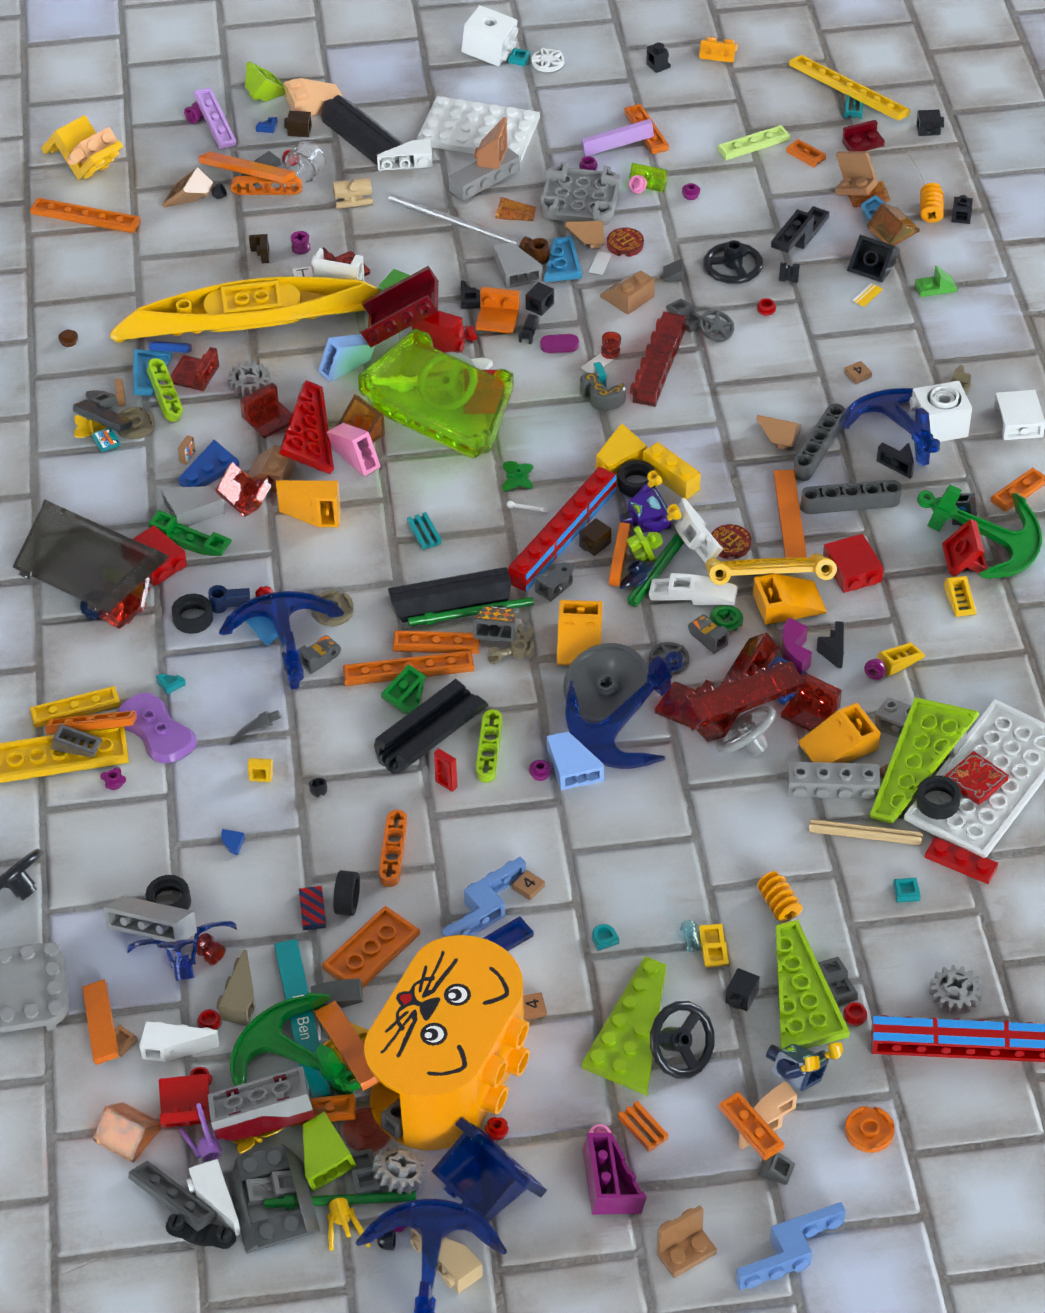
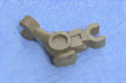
M519 624L514 642L508 644L507 648L490 647L488 649L491 655L488 656L490 664H497L503 657L507 656L522 659L526 656L530 659L534 653V643H530L534 627L530 626L529 630L524 631L522 630V624Z

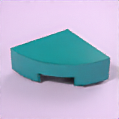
M164 673L156 676L157 683L166 694L186 685L185 679L179 675L173 676Z

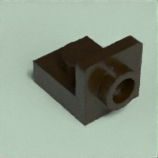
M268 234L249 235L251 252H257V256H261L262 264L269 263L270 248Z

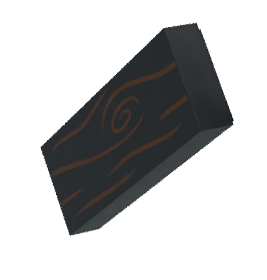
M83 400L73 405L75 413L117 432H122L132 427L133 420L89 400Z

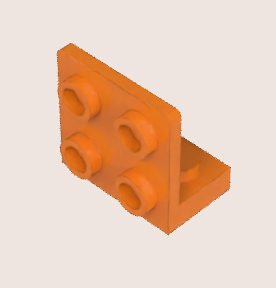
M481 287V307L475 325L476 330L514 333L520 310V291Z

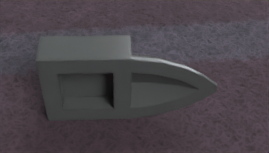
M92 390L86 392L88 400L106 409H110L112 405L118 403L116 395L106 391Z

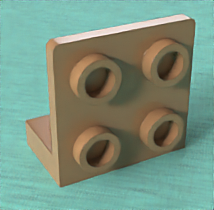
M839 151L836 153L843 180L835 188L836 195L867 196L878 184L869 153L867 151Z
M701 1205L694 1209L689 1208L685 1210L680 1217L664 1222L658 1229L657 1256L673 1278L717 1254V1248L702 1230L704 1209Z

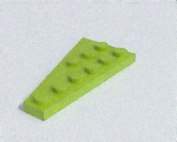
M914 697L872 807L871 819L893 824L917 794L920 783L924 779L931 777L978 718L979 712Z
M794 920L776 925L781 1049L791 1044L808 1049L849 1038L850 1031L799 921Z
M647 956L643 958L582 1061V1069L648 1096L653 1060L650 1050V1031L654 1019L661 1009L666 964Z

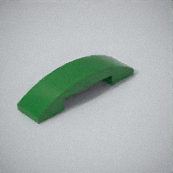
M158 510L148 523L149 527L155 525L178 546L198 554L222 556L232 542V539L213 532L209 536L177 523V517Z

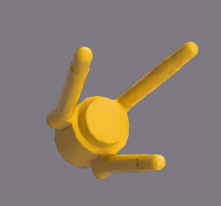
M333 1199L328 1205L330 1213L326 1216L328 1221L329 1251L334 1250V1223L342 1225L346 1237L349 1238L351 1236L348 1226L350 1219L365 1245L370 1247L371 1243L355 1216L354 1209L349 1207L347 1199Z

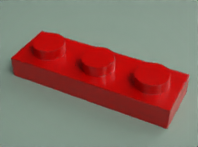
M934 837L925 852L926 859L986 884L990 883L998 869V862L986 857L982 858L967 849L938 837Z

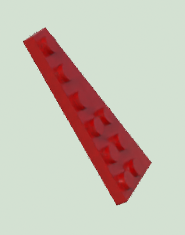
M305 380L298 394L278 454L313 467L318 471L331 474L334 470L331 443L327 434L329 429L323 387Z

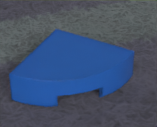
M269 117L267 121L262 123L260 121L256 125V132L274 133L278 123L277 117Z
M222 829L223 844L230 853L238 855L245 839L244 833Z

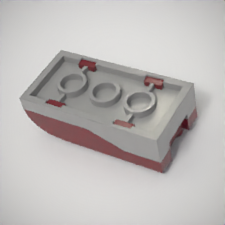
M303 1066L208 1094L210 1119L217 1140L234 1141L256 1137L265 1132L280 1130L285 1126L299 1122L303 1123L315 1118L314 1108L310 1099L312 1096Z

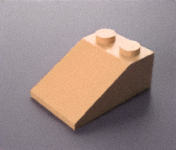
M304 78L284 82L285 98L291 111L311 112V116L322 113L325 101L333 99L337 95L342 96L336 84Z

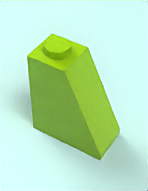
M325 1112L316 1115L315 1118L309 1119V1121L303 1124L305 1177L311 1190L315 1192L357 1166L350 1151Z

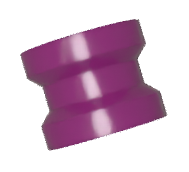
M197 101L192 103L191 107L189 106L184 109L186 119L192 124H196L199 119L204 118Z
M304 231L294 232L291 235L292 251L299 255L308 253L310 251L309 234Z

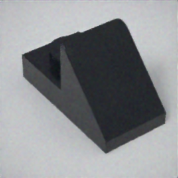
M882 442L878 446L877 462L911 479L913 477L914 459L910 444L907 443L899 451Z
M835 621V628L830 630V637L817 638L816 649L819 654L837 668H842L844 656V622Z

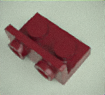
M876 120L843 128L842 143L848 151H868L884 147L885 140L877 131L878 122Z

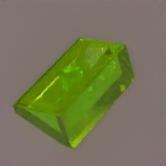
M632 163L629 180L633 176L641 175L647 181L645 189L664 192L667 186L668 170Z

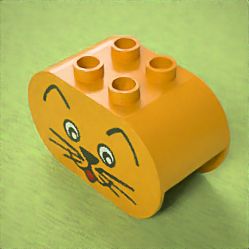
M468 935L447 936L426 944L417 952L368 1031L364 1042L365 1059L372 1074L380 1081L372 1086L370 1092L371 1114L379 1128L396 1142L419 1150H441L466 1141L479 1130L489 1112L498 1115L503 1109L508 1096V1087L504 1085L510 1074L520 1077L524 1072L529 1060L530 1050L524 1047L529 1022L524 1020L523 978L517 962L503 947L492 941ZM400 1098L403 1135L396 1140L381 1128V1115L387 1107Z

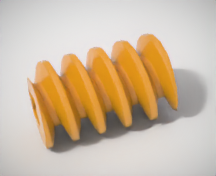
M927 183L920 190V216L928 223L939 222L944 215V193L941 190V186L937 183Z
M772 871L759 879L757 888L776 920L786 922L797 917L802 912L803 906L798 903V898L794 896L795 893L790 889V885L786 883L784 876H779L778 872Z

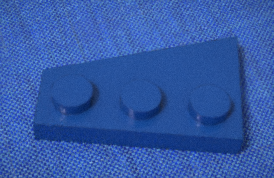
M213 440L178 478L179 485L182 487L207 486L240 466L239 460L216 440Z

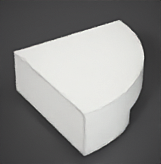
M487 358L470 359L477 370H488L493 366L492 360Z

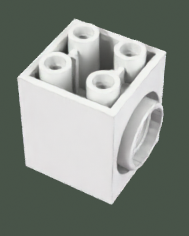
M479 5L465 23L461 52L499 67L503 61L507 60L510 51L516 47L515 37L518 33V20Z
M960 381L913 388L912 397L909 399L911 409L908 412V421L913 425L915 436L919 437L922 445L968 437L972 406Z

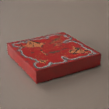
M973 751L947 773L945 777L955 781L963 795L977 805H980L1008 781L1009 775Z

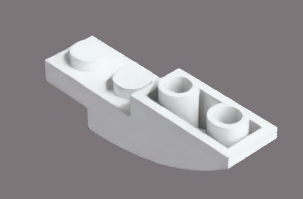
M682 498L677 504L680 508L681 518L679 520L672 519L678 534L689 549L695 550L705 563L710 558H717L723 548L705 528L706 523L689 502Z
M671 573L670 578L652 579L649 598L650 601L692 600L693 605H735L738 588L736 585L728 582L723 585L714 584L706 576Z

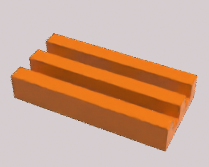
M799 139L786 147L788 154L814 168L817 164L821 163V160H826L825 153Z
M638 1101L634 1102L632 1107L628 1106L625 1112L621 1111L618 1113V1119L648 1152L668 1139V1133ZM629 1116H631L634 1119V1121L639 1125V1127L643 1130V1132L646 1133L653 1140L652 1143L633 1124V1122L628 1118Z

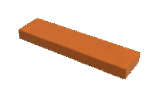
M641 104L624 108V114L631 124L651 119ZM652 121L654 137L644 139L643 142L651 154L669 150V144Z
M394 631L393 651L452 653L471 650L472 654H479L480 639H473V633Z
M132 710L50 719L45 730L46 735L55 734L60 724L79 731L132 726L137 716L136 711Z
M105 979L82 987L92 1056L96 1065L119 1057L108 985Z

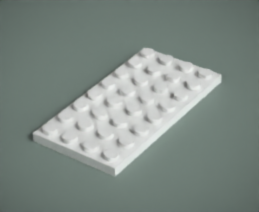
M994 699L969 731L967 741L955 757L950 756L935 776H945L969 754L975 751L1008 774V781L980 805H977L961 793L958 811L947 819L936 820L925 816L917 807L916 800L904 815L905 821L940 839L967 849L982 858L989 855L1045 780V723ZM932 791L925 795L927 800L935 804H946L952 800L950 795L942 791Z

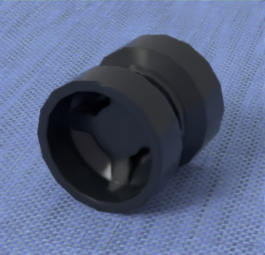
M781 262L779 281L785 282L790 279L792 283H798L800 264L790 266L787 263Z

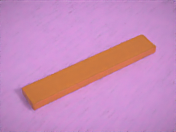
M211 151L198 156L199 163L280 183H286L296 178L295 171Z
M37 198L30 208L31 214L129 233H134L141 222L139 216Z
M774 470L773 476L785 558H807L794 470Z
M472 651L343 665L345 686L393 681L408 664L424 674L425 677L474 671Z
M333 1001L314 1011L317 1019L363 1091L379 1083L380 1081L372 1074L366 1063L364 1043L337 1002Z

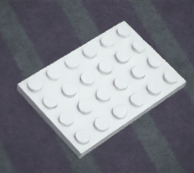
M437 96L416 140L431 139V147L474 154L481 140L503 117H507L508 148L518 154L520 161H522L540 119V112Z

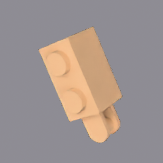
M110 127L80 142L73 149L74 151L67 156V162L70 165H75L80 161L84 164L90 156L118 142Z

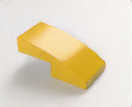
M722 924L700 925L698 931L705 968L729 966Z

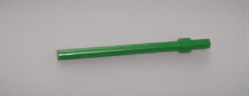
M533 597L439 613L427 612L422 616L407 618L408 625H432L437 621L477 615L484 606H504L505 608L513 609L534 605Z
M403 1191L401 1194H398V1192H383L361 1195L311 1196L313 1206H328L336 1198H345L349 1204L416 1201V1191H412L411 1194ZM295 1194L284 1195V1198L264 1199L265 1209L285 1208V1210H295V1207H300L298 1197H295Z

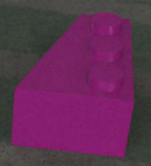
M587 1133L582 1150L592 1215L642 1214L647 1197L644 1191L641 1192L636 1183V1176L633 1171L629 1170L625 1162L626 1158L613 1134Z

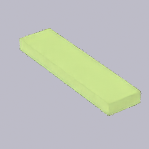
M780 125L719 144L717 150L725 160H729L789 141L790 134Z

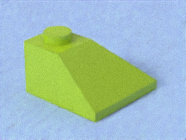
M250 61L247 62L245 88L250 92L249 96L256 101L260 99L267 102L285 95L283 83L272 72Z

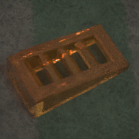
M883 180L878 182L876 187L867 196L848 195L853 208L861 207L863 202L875 195L884 202L890 201Z
M501 197L495 218L533 221L536 207Z

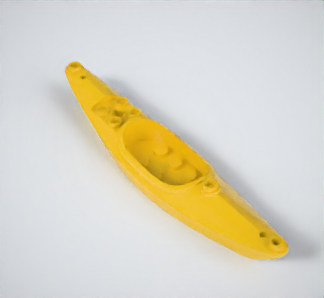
M268 277L233 281L188 291L139 307L111 331L110 337L116 342H123L125 339L173 334L174 336H180L186 332L198 334L206 330L212 332L236 331L290 324L304 318L315 319L318 316L366 311L362 302L383 290L365 281L324 277Z

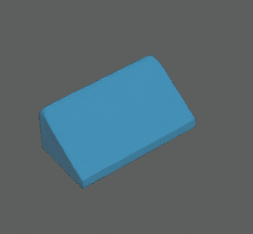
M262 604L240 613L267 646L283 633V630Z

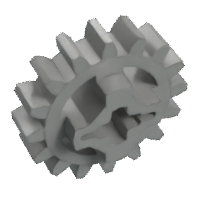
M246 361L245 365L238 363V367L233 366L232 371L228 372V385H230V390H235V394L241 392L242 396L249 394L252 397L253 393L260 395V390L266 391V386H270V372L268 367L263 366V363L259 365L256 364V361L252 364Z
M954 965L951 966V970L942 967V973L936 971L934 978L931 979L930 995L933 996V1003L940 1002L939 1009L947 1007L948 1013H951L953 1009L956 1010L957 1014H961V1009H964L967 1013L970 1012L971 1006L976 1008L978 1001H981L983 985L979 984V976L972 977L973 971L965 972L964 966H961L960 970H956Z
M390 1145L387 1150L382 1148L379 1154H376L372 1171L376 1172L375 1179L382 1180L381 1186H389L388 1191L391 1192L393 1189H397L398 1194H401L405 1190L408 1194H411L412 1190L418 1191L420 1186L423 1185L427 1168L423 1167L424 1160H417L419 1156L417 1153L410 1154L409 1148L404 1151L398 1145L397 1149L394 1150Z

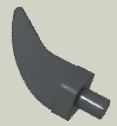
M279 710L271 713L265 711L259 714L257 718L244 726L233 737L229 745L254 729L273 725V721L281 718Z

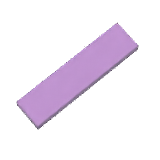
M212 89L195 90L193 95L218 148L223 149L236 146L237 141Z
M651 119L581 139L583 153L586 157L654 137L653 124Z

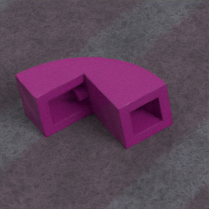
M789 617L783 628L782 656L783 659L795 664V673L800 674L802 671L806 672L811 667L812 652L802 647L807 640L808 627Z

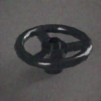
M732 240L709 249L703 258V266L708 275L717 281L727 284H740L751 281L759 275L763 269V258L750 245ZM724 251V256L713 257L715 254ZM750 254L755 259L756 266L747 274L742 266L743 257ZM724 264L727 268L734 269L738 276L720 274L711 265Z
M40 849L33 850L0 876V890L9 888L22 901L37 890L34 886L35 882L25 870L42 856V851Z
M675 1001L663 1007L654 1019L650 1031V1050L655 1063L664 1073L676 1079L690 1078L700 1073L710 1061L715 1047V1032L710 1017L700 1006L690 1001ZM677 1011L691 1012L681 1027H666L661 1031L662 1025L669 1015ZM698 1020H700L705 1031V1047L702 1056L696 1061L690 1049L692 1045L691 1031ZM659 1045L666 1051L680 1052L688 1068L677 1069L669 1065L664 1059Z

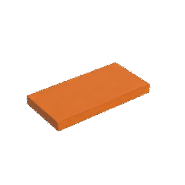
M384 906L322 964V969L337 980L360 979L362 980L363 989L420 935V929L387 906Z

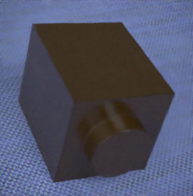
M289 111L288 117L284 119V128L287 129L288 136H310L312 128L311 112Z
M597 518L579 531V546L584 551H588L594 556L611 543L612 528Z

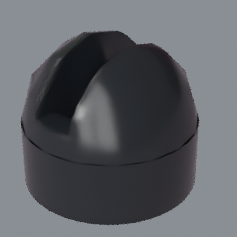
M222 183L212 187L211 192L214 198L222 199L227 196V191Z
M316 778L309 782V789L312 795L319 797L320 794L323 796L326 794L328 787L324 778Z
M387 1229L378 1234L377 1242L381 1249L394 1251L396 1230Z

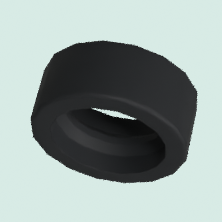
M642 460L624 463L618 469L617 486L624 495L632 498L649 480L642 483H632L627 481L626 478L632 475H642L647 478L650 471H655L654 467Z
M195 593L179 597L172 605L173 624L181 632L189 634L206 630L213 621L211 602L205 596ZM196 608L204 611L197 618L188 619L180 616L188 609Z
M931 776L920 783L916 801L917 807L922 814L938 820L952 817L958 811L961 791L955 781L945 776ZM932 791H942L950 795L952 800L946 804H935L927 800L925 795Z
M344 870L338 872L333 897L335 914L354 916L356 913L360 893V876L358 872Z
M176 875L160 876L151 881L146 889V900L157 903L155 898L161 892L176 890L182 894V897L177 902L168 906L186 910L190 908V890L183 878Z

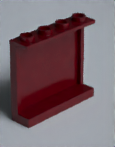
M429 266L362 302L369 317L368 328L360 331L370 348L438 312L439 281Z

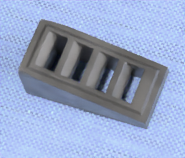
M60 724L52 740L51 749L94 757L102 739ZM89 743L93 744L91 749L87 748Z

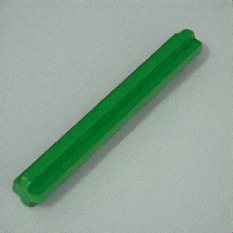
M678 533L673 536L655 560V567L648 573L647 580L641 586L636 587L627 598L630 606H638L649 591L652 579H658L684 544Z

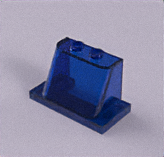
M463 1117L455 1124L463 1131L462 1135L431 1171L446 1185L444 1190L453 1198L458 1196L463 1201L461 1206L470 1214L475 1212L486 1222L490 1221L526 1190L539 1197H542L547 1191L541 1183L483 1130Z

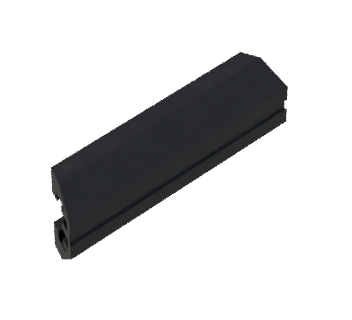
M337 95L333 99L325 101L321 113L323 123L374 164L378 165L377 154L404 144L342 96Z
M507 567L390 587L388 591L391 602L399 618L404 623L408 622L407 618L422 616L427 612L439 613L508 601L511 578Z
M454 679L375 739L374 749L378 762L383 767L385 766L392 774L405 770L489 705L478 695L471 694L465 685Z

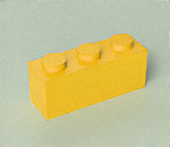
M656 442L643 451V461L650 463L662 478V483L680 497L687 500L700 491L701 473L661 443Z

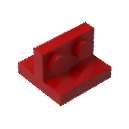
M970 519L942 543L949 574L954 577L966 567L977 573L987 569L977 522Z

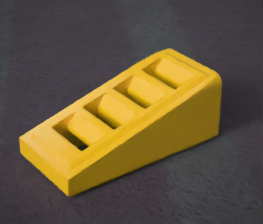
M967 576L946 578L944 589L955 617L976 615L977 612ZM960 594H963V595H964V596H961V597H956V596H955V595H960ZM966 600V603H957V601ZM961 607H968V608H969V609H966V610H959V608H961Z
M910 642L879 652L877 659L884 662L886 666L885 675L888 677L924 658L925 654Z

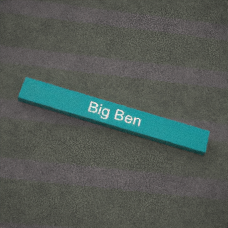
M298 940L274 943L285 1000L305 996L309 992ZM311 1009L294 1015L289 1020L294 1041L316 1054L315 1050L320 1046L313 1010ZM299 1063V1067L303 1066L311 1089L312 1096L310 1098L331 1096L328 1080L322 1077L321 1072Z

